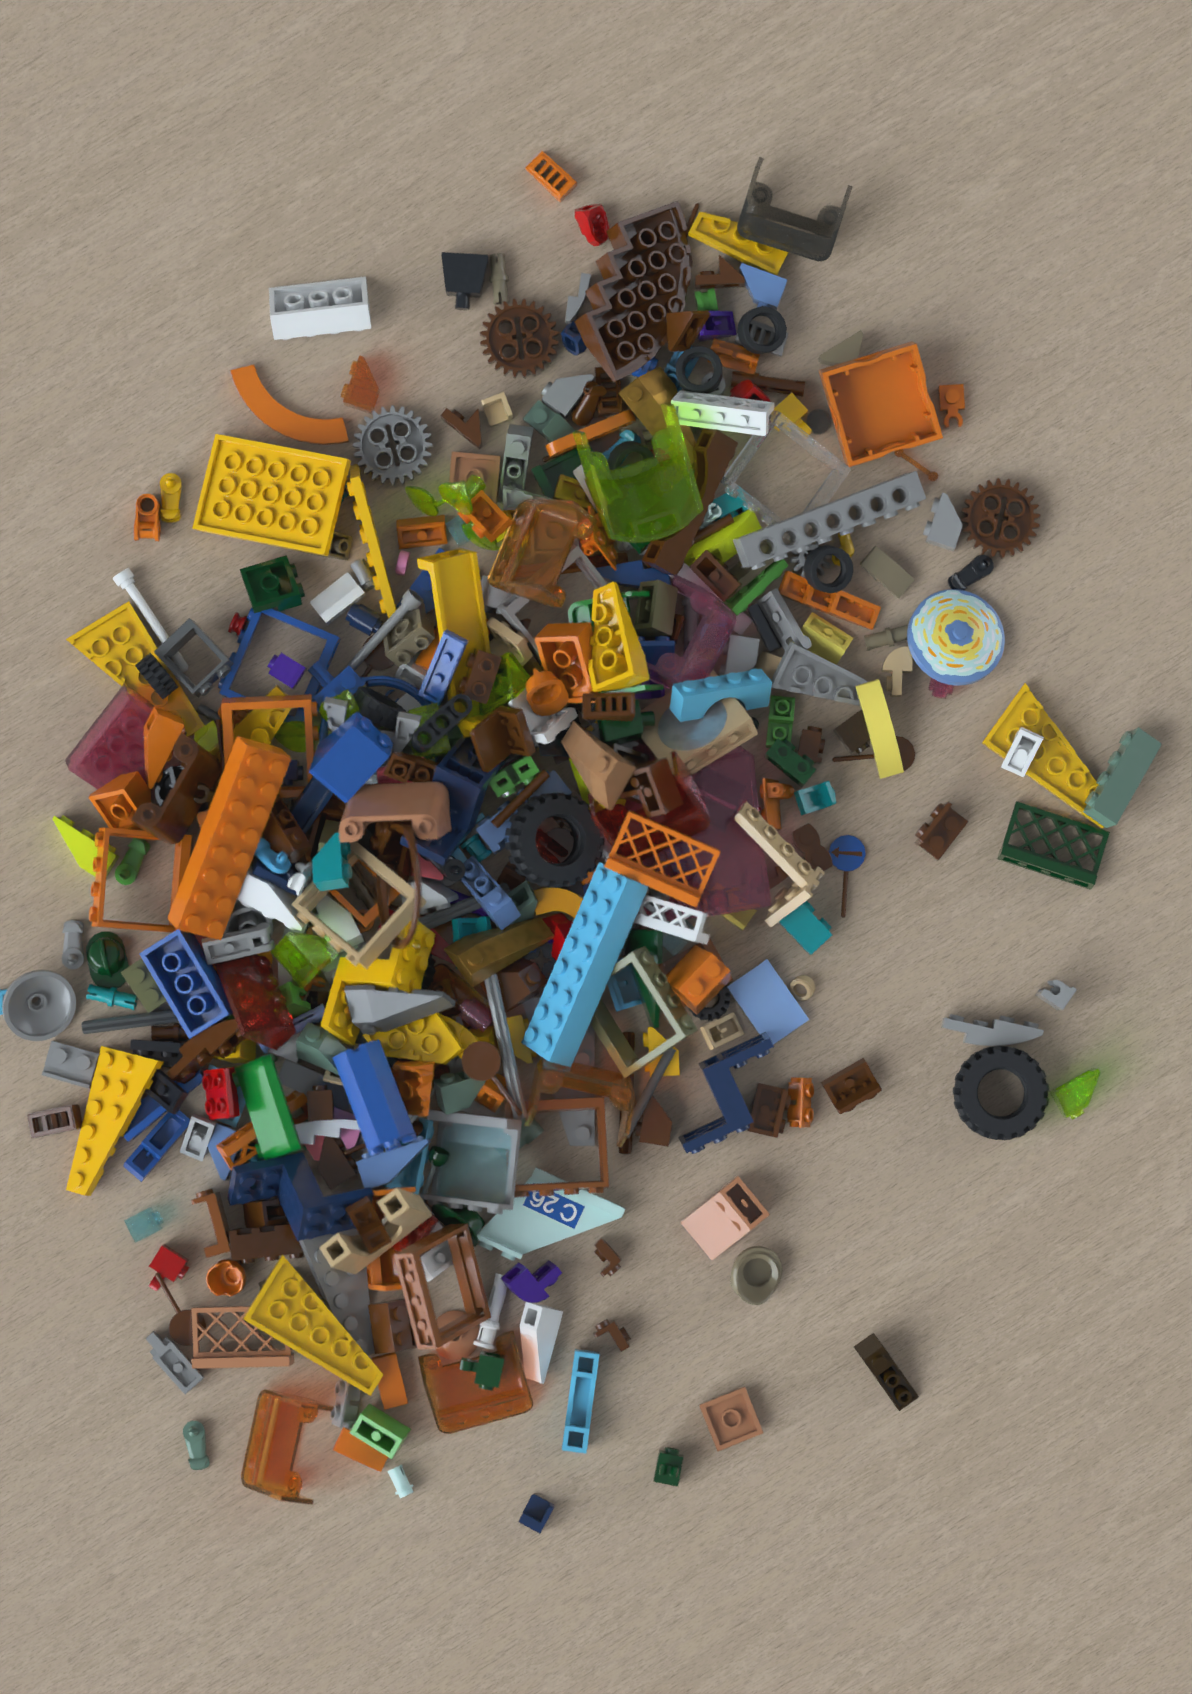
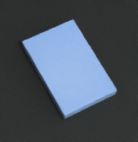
M768 959L727 986L759 1034L766 1032L773 1045L809 1020Z

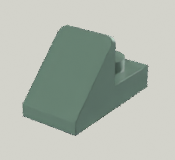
M539 400L523 418L527 424L549 442L576 432L560 414H555Z

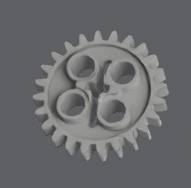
M394 405L391 406L390 412H386L385 408L381 407V414L379 415L373 410L374 418L370 419L365 416L366 426L358 424V428L362 433L354 434V437L360 440V442L353 444L354 448L360 449V451L354 454L355 458H362L358 463L359 467L366 465L364 474L367 475L373 472V481L380 476L383 485L387 479H390L392 486L395 485L396 479H399L403 485L405 482L404 477L406 476L413 481L412 473L416 472L421 475L419 466H428L427 462L423 459L431 458L432 456L431 453L426 451V449L433 447L432 443L426 442V440L432 437L431 433H423L428 428L427 424L419 426L422 418L419 416L413 419L414 412L412 410L406 415L403 406L399 412L395 411ZM386 425L391 427L394 442L396 444L399 443L396 446L400 466L395 465L391 448H386L390 445ZM397 426H407L408 433L405 436H397L395 434ZM376 431L383 432L385 435L383 441L379 443L371 440L372 434ZM406 448H410L415 452L414 457L410 460H405L401 457L402 451ZM381 455L391 457V461L387 466H380L377 461Z

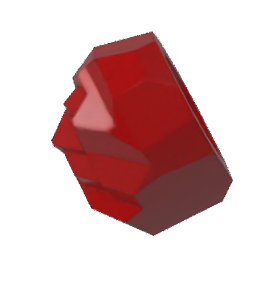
M590 204L575 209V219L579 224L581 234L585 236L587 242L593 246H600L608 239L606 231L609 230V224L602 204Z

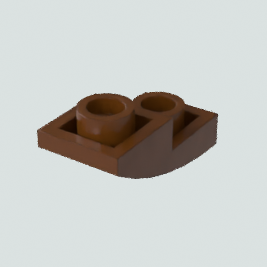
M393 752L383 775L403 783H407L408 780L412 782H432L439 763L411 754Z

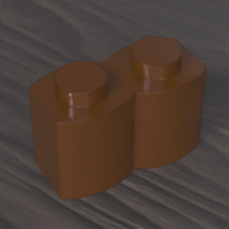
M807 823L792 832V840L795 847L804 854V860L810 864L812 869L819 866L825 871L832 867V858L827 849L820 845L819 834L811 824Z

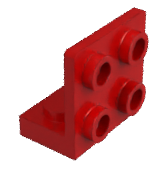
M234 1067L204 1070L202 1085L206 1090L207 1101L205 1102V1110L209 1120L240 1116L237 1087L232 1073H235Z

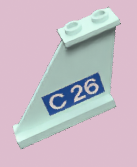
M535 1167L532 1176L525 1184L567 1181ZM579 1190V1194L564 1195V1191H554L553 1196H539V1192H529V1197H514L513 1210L503 1209L502 1214H496L477 1234V1238L480 1241L478 1245L490 1251L495 1247L502 1251L501 1256L515 1261V1258L521 1259L525 1253L622 1218L625 1208L596 1194H589L587 1190Z

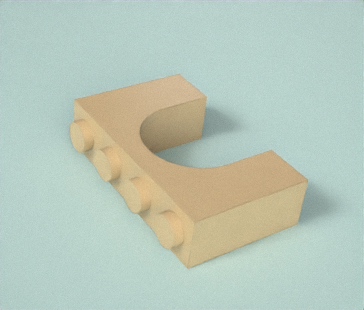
M396 1187L377 1202L386 1215L381 1222L392 1241L370 1254L359 1234L348 1236L337 1233L319 1248L330 1266L356 1275L426 1221L432 1214L420 1195Z

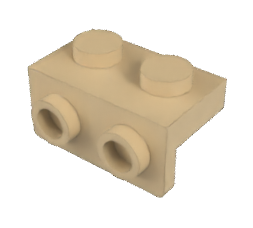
M491 617L486 622L493 636V639L489 642L491 654L501 657V663L517 672L533 657L527 645L528 639L519 631L515 633L505 621L499 622L494 617Z

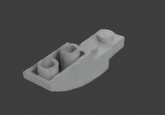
M950 1014L949 1018H943L941 1028L965 1033L963 1043L985 1046L1017 1044L1042 1036L1044 1030L1038 1029L1039 1024L1024 1021V1025L1014 1023V1018L1000 1016L999 1020L993 1019L991 1028H988L987 1022L974 1020L973 1024L963 1022L964 1017Z

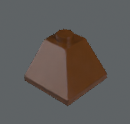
M522 957L495 973L498 977L505 1013L538 995L548 982L535 962ZM482 981L479 984L487 994L485 981Z

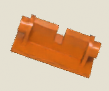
M714 338L711 349L719 356L723 367L747 374L755 373L760 354L751 353L742 346Z
M791 1077V1082H788V1095H791V1100H797V1105L790 1104L787 1122H790L789 1127H810L814 1117L813 1109L811 1108V1098L814 1096L812 1078Z

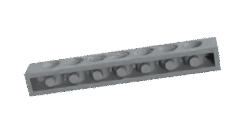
M917 471L908 472L733 539L742 567H751L752 570L765 566V561L771 558L775 562L787 558V552L792 550L799 553L810 549L809 544L815 541L818 542V545L831 541V535L840 533V536L854 532V526L861 524L863 528L875 524V518L880 516L887 519L898 515V509L905 507L907 511L919 507V501L926 499ZM895 490L900 493L898 503L893 499V492ZM873 498L878 501V509L876 511L871 508ZM851 507H854L857 513L854 520L849 516V509ZM829 515L835 521L832 528L827 525V517ZM807 523L810 524L813 529L812 535L810 537L807 536L804 531V528ZM785 532H787L791 538L790 543L788 545L784 544L782 540V536ZM763 540L768 544L766 554L760 549V544Z

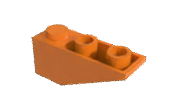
M154 706L144 725L145 781L150 789L153 788L155 782L159 783L161 780L163 767L166 761L169 762L174 754V744L179 735L185 732V724L180 716Z

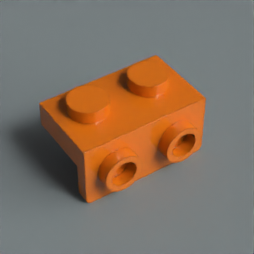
M482 490L465 505L459 500L455 503L460 509L457 513L466 524L471 521L474 525L471 529L478 537L482 539L485 536L491 543L513 524L510 518Z

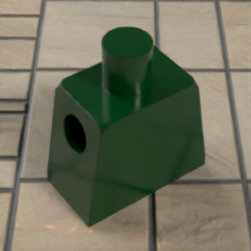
M635 699V716L632 722L597 720L600 740L606 745L612 743L622 745L637 741L644 732L643 727L655 725V714L653 711L641 712L639 700ZM601 702V711H606L605 702ZM612 702V711H616V702ZM622 703V711H626V703Z

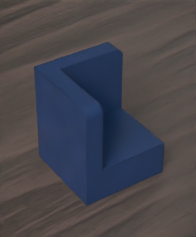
M532 1494L518 1522L541 1534L555 1505L536 1494Z

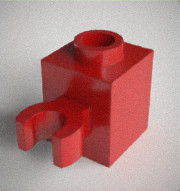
M165 1244L160 1247L149 1265L150 1268L160 1273L163 1280L168 1278L172 1282H175L178 1278L182 1280L190 1268L186 1265L189 1259ZM154 1276L148 1287L158 1291L161 1285L156 1276Z

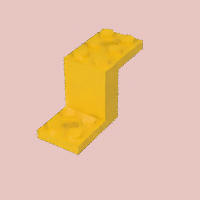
M412 919L397 935L401 940L407 937ZM419 921L415 935L407 947L403 949L392 947L389 960L376 959L367 969L360 963L355 966L346 957H340L320 1026L346 1045H355L360 1029L352 1023L344 991L345 986L373 985L377 991L388 992L390 987H396L398 990L406 991L412 994L414 989L421 990L423 976L428 966V958L434 944L435 933Z

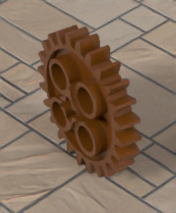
M524 298L521 305L517 304L516 299H513L512 306H509L504 301V309L501 310L495 306L496 315L487 314L491 322L482 323L487 331L480 332V336L486 338V340L480 342V345L488 347L483 351V356L491 355L488 359V364L496 362L495 371L504 368V376L509 371L513 372L514 379H516L518 372L522 373L524 379L527 376V371L536 376L535 368L538 367L544 371L543 362L551 364L552 360L549 358V355L557 354L552 346H559V341L553 339L559 336V331L552 330L557 325L556 321L548 322L552 316L551 313L543 315L544 306H541L538 310L535 309V301L530 306H527L526 299ZM516 317L520 320L521 335L524 337L522 342L525 358L523 360L519 356L518 342L513 340L517 337ZM531 319L537 323V326L534 330H526L523 327L524 322ZM509 323L513 326V329L510 333L504 334L499 330L500 325ZM532 343L540 347V351L534 355L529 354L526 350L528 345ZM513 347L516 353L513 357L507 358L502 354L503 349Z
M997 478L993 486L991 481L987 480V488L979 484L977 486L979 493L970 492L973 500L965 499L964 503L969 508L961 510V513L967 515V517L960 520L961 523L967 524V527L962 532H970L971 535L966 541L975 540L973 549L979 546L983 547L982 555L987 550H990L991 558L995 556L996 552H999L1001 559H1003L1005 552L1008 551L1009 555L1013 557L1015 555V548L1019 552H1023L1022 543L1030 546L1031 542L1028 537L1035 538L1037 536L1032 529L1040 527V524L1034 522V520L1041 517V514L1034 513V510L1039 505H1031L1030 502L1033 500L1034 495L1026 497L1025 494L1028 488L1022 491L1018 490L1019 482L1012 487L1010 486V479H1007L1005 484L1002 485L1000 478ZM1005 497L1006 505L1003 511V518L1006 520L1002 522L999 539L996 540L994 536L998 519L994 517L1000 513L1001 501ZM988 498L994 499L997 502V508L994 510L987 509L984 501ZM1009 504H1018L1021 507V513L1018 515L1011 514ZM980 523H990L992 532L989 534L982 533ZM1004 528H1014L1016 537L1013 539L1007 538L1004 535Z

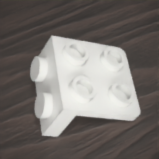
M526 685L509 699L510 707L523 709L533 743L548 744L554 741L555 736L560 731L567 729L578 716L575 708H563L550 716L536 715L527 701Z

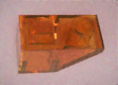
M359 355L358 361L352 362L349 371L352 377L349 384L345 383L341 397L344 398L343 403L345 406L372 415L380 390L365 358Z

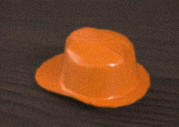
M535 668L533 669L534 675L526 682L527 701L536 715L550 716L556 714L566 706L569 700L568 692L563 682L553 672H539Z

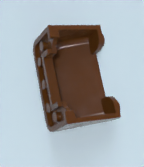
M183 733L179 735L175 742L173 751L175 757L182 762L181 767L184 769L162 807L150 802L143 803L137 808L131 819L133 825L170 845L177 844L183 839L203 804L193 800L194 795L203 796L205 794L204 790L197 788V783H205L209 789H212L214 782L221 772L219 759Z

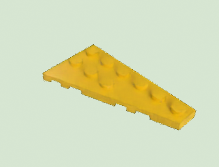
M358 464L350 465V477L347 478L346 484L350 497L355 496L356 501H353V509L356 520L361 519L362 524L359 525L363 544L368 543L370 552L366 553L369 567L374 566L376 575L372 576L376 591L381 590L383 599H379L382 614L387 613L389 619L397 608L390 581L387 578L383 556H381L380 543L370 505H368L365 485L361 482V470Z
M1024 683L982 744L1005 759L1015 734L1021 727L1044 737L1025 775L1103 829L1104 826L1083 812L1087 805L1085 803L1087 797L1098 786L1097 781L1054 721L1045 712L1043 706L1037 701L1027 684Z
M282 1254L243 1319L371 1396L383 1373Z

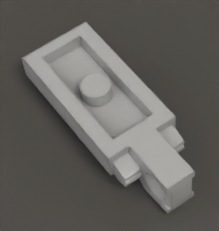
M155 1331L147 1336L146 1340L153 1347L150 1351L153 1355L152 1358L184 1394H187L204 1378L198 1369H192L191 1361L168 1337L162 1340Z

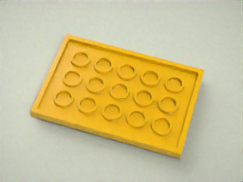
M215 434L192 529L328 556L351 460Z

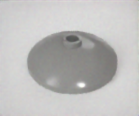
M50 970L30 971L18 977L7 989L2 1005L3 1016L8 1027L17 1036L30 1041L47 1040L60 1034L70 1024L76 1009V997L72 986L60 974ZM34 997H39L37 1002L32 1003Z

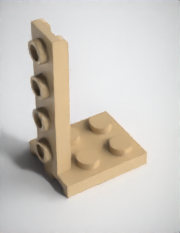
M746 801L735 816L736 822L793 880L789 889L784 887L775 895L774 898L776 900L767 909L769 913L764 921L772 927L812 897L811 891L820 883L818 879L825 872L819 866L812 869L810 864L795 852L793 846L787 843L777 833V830L762 818L759 811Z

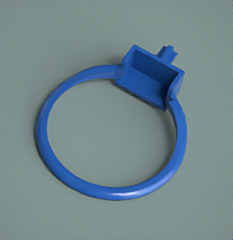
M319 661L307 670L323 687L312 699V702H317V711L321 714L318 735L319 743L328 736L329 725L326 720L328 716L327 711L324 709L325 698L329 697L347 701L356 693L358 687L365 684L367 688L382 686L402 690L421 704L429 718L436 713L432 703L418 695L419 689L404 680L390 676L360 677L349 665L334 678ZM436 719V725L442 728L440 719ZM442 740L432 748L429 760L438 762L442 749Z

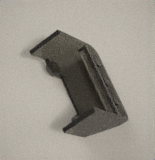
M759 157L738 221L737 229L739 234L745 239L814 261L821 262L827 260L832 253L853 186L848 185L841 208L827 205L820 210L817 220L770 206L773 198L771 188L764 183L757 182L764 158Z

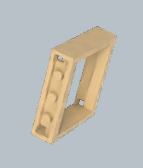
M354 841L350 842L351 854L348 855V863L352 866L359 859L407 898L366 946L358 952L311 912L330 890L320 891L312 881L292 905L298 911L296 916L304 924L312 923L314 925L312 930L321 938L325 936L330 938L331 940L328 943L338 952L343 949L348 953L345 957L353 965L357 966L360 963L367 969L411 921L414 910L415 889L359 843ZM421 896V908H422L427 902H426L425 899Z

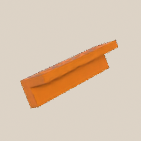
M295 1090L287 1095L286 1099L290 1112L293 1113L300 1107L304 1112L296 1119L293 1118L294 1124H300L308 1119L307 1098L304 1093ZM252 1121L216 1145L231 1171L233 1166L242 1165L257 1154L255 1146L248 1145L257 1138ZM242 1148L240 1158L232 1162L230 1156Z

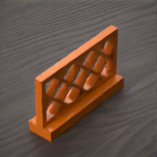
M629 810L604 867L696 907L721 850ZM631 818L642 823L643 832L631 836L628 828ZM646 825H649L653 828L648 830ZM656 830L664 832L667 841L654 846L649 833ZM625 831H626L628 837L625 838V839H622L623 836H624V833H625ZM646 835L651 848L638 852L633 839ZM669 835L674 836L676 838L671 840ZM680 840L687 842L690 852L677 856L672 843ZM630 841L635 854L625 857L616 853L620 844ZM669 845L674 858L661 862L656 849ZM692 845L698 847V849L694 850ZM705 850L714 854L710 863L700 866L695 853ZM653 851L657 864L650 867L643 865L640 855ZM692 855L697 868L683 872L679 859ZM676 861L680 874L673 877L666 875L663 865ZM707 868V871L704 875L702 869ZM699 871L702 879L699 889L689 885L685 876ZM682 877L684 882L679 881L677 879Z

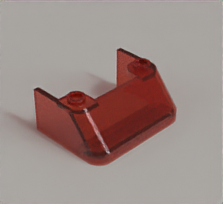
M676 751L671 752L674 769L673 776L683 804L666 814L648 817V819L692 837L709 827L710 816L693 775ZM589 793L588 800L591 819L613 848L629 810L622 804H615L612 810L603 808ZM644 807L635 811V813L647 818ZM631 818L628 824L631 836L643 832L642 823ZM646 825L648 830L653 828L649 825ZM660 830L649 833L654 846L667 841L665 833ZM625 831L624 836H623L622 839H625V838L628 837L626 831ZM646 835L633 839L638 852L651 848ZM669 835L671 840L676 838L674 836ZM683 840L674 842V843H672V844L675 845V844H677V843H679V842H681V841H683ZM630 841L620 844L616 853L625 857L635 854ZM667 845L661 847L659 849H656L657 853H659L669 848L670 846ZM653 851L640 855L641 861L653 856Z

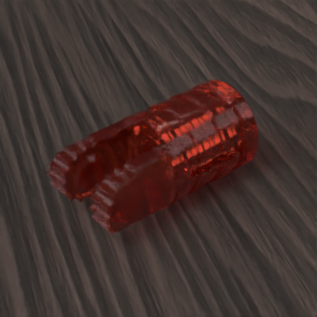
M538 828L535 838L538 853L548 863H560L558 858L547 849L550 848L561 857H565L569 851L552 837H549L547 833H544L542 829Z

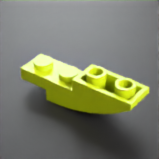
M751 508L733 517L734 523L692 545L684 559V563L690 567L705 550L710 551L722 562H726L737 554L733 539L762 529L753 509Z

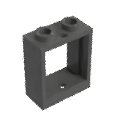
M190 618L154 651L189 691L198 698L201 695L205 696L213 689L212 684L219 678L223 679L231 671L230 667L234 664L200 626ZM196 634L222 660L197 685L171 659Z

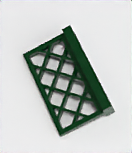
M1016 801L997 859L1091 890L1096 883L1097 873L1110 832ZM1019 809L1029 812L1033 821L1021 826L1017 819ZM1045 818L1051 819L1056 829L1044 833L1039 821ZM1014 824L1017 826L1015 830H1013ZM1035 824L1041 836L1029 841L1023 829ZM1067 826L1075 827L1079 836L1068 841L1062 829ZM1020 831L1025 844L1019 847L1008 844L1011 835ZM1058 831L1064 844L1053 849L1047 836ZM1092 833L1103 836L1100 845L1091 849L1086 836ZM1041 839L1044 840L1049 849L1048 852L1042 855L1036 853L1031 845ZM1082 839L1088 851L1076 856L1070 844ZM1067 847L1073 859L1067 862L1060 861L1055 852ZM1090 854L1094 861L1093 870L1090 871L1082 868L1079 859Z

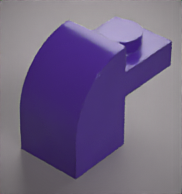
M549 1260L533 1274L518 1262L500 1279L512 1293L523 1301L537 1303L550 1297L544 1289L555 1284L562 1272Z

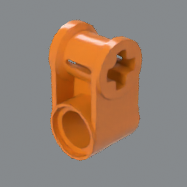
M142 494L136 501L135 541H139L140 538L160 541L161 506L159 500L152 494ZM147 499L154 501V508L150 512H145L142 508L143 502Z

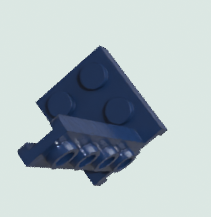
M314 776L289 810L304 834H306L334 794ZM256 855L253 856V874L296 895L297 891L288 887L291 877L298 873L295 868L296 863L291 864L289 871L279 874L271 871Z

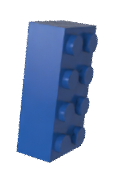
M177 929L139 953L189 1039L239 1011L212 964H207L204 950L194 933Z

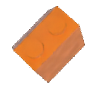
M695 945L672 968L666 977L675 994L697 1015L731 980V970L713 953Z

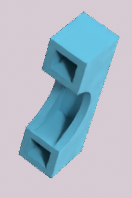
M751 669L744 672L675 683L672 686L670 710L680 722L703 718L710 706L728 697L737 698L746 710L769 706L772 681L762 669Z
M575 1349L562 1444L563 1451L587 1453L600 1352Z

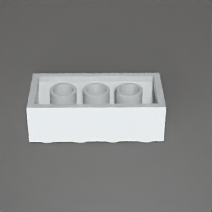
M366 277L269 288L270 319L274 340H288L295 337H313L321 334H338L346 331L371 329Z

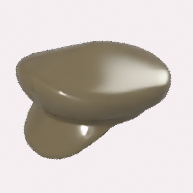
M752 1246L743 1250L737 1256L731 1270L730 1283L734 1292L745 1302L752 1305H761L768 1301L781 1280L782 1264L780 1258L773 1250L762 1246Z

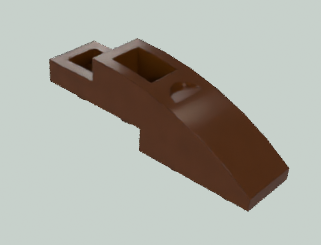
M245 1018L224 1021L205 1029L179 1048L183 1057L167 1072L171 1080L183 1084L191 1081L203 1066L212 1061L213 1056L225 1058L231 1055L238 1044L251 1036L252 1031L258 1026L257 1023Z

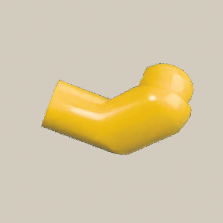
M838 533L841 545L839 548L848 553L851 558L855 550L850 533L840 536V533ZM832 555V562L840 566L839 559Z

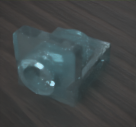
M152 1207L124 1220L135 1243L162 1230L160 1224L164 1223L159 1211H153Z

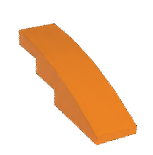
M785 571L778 589L783 597L873 630L881 609L880 606L842 590L830 594L816 590L808 584L806 578L790 571Z

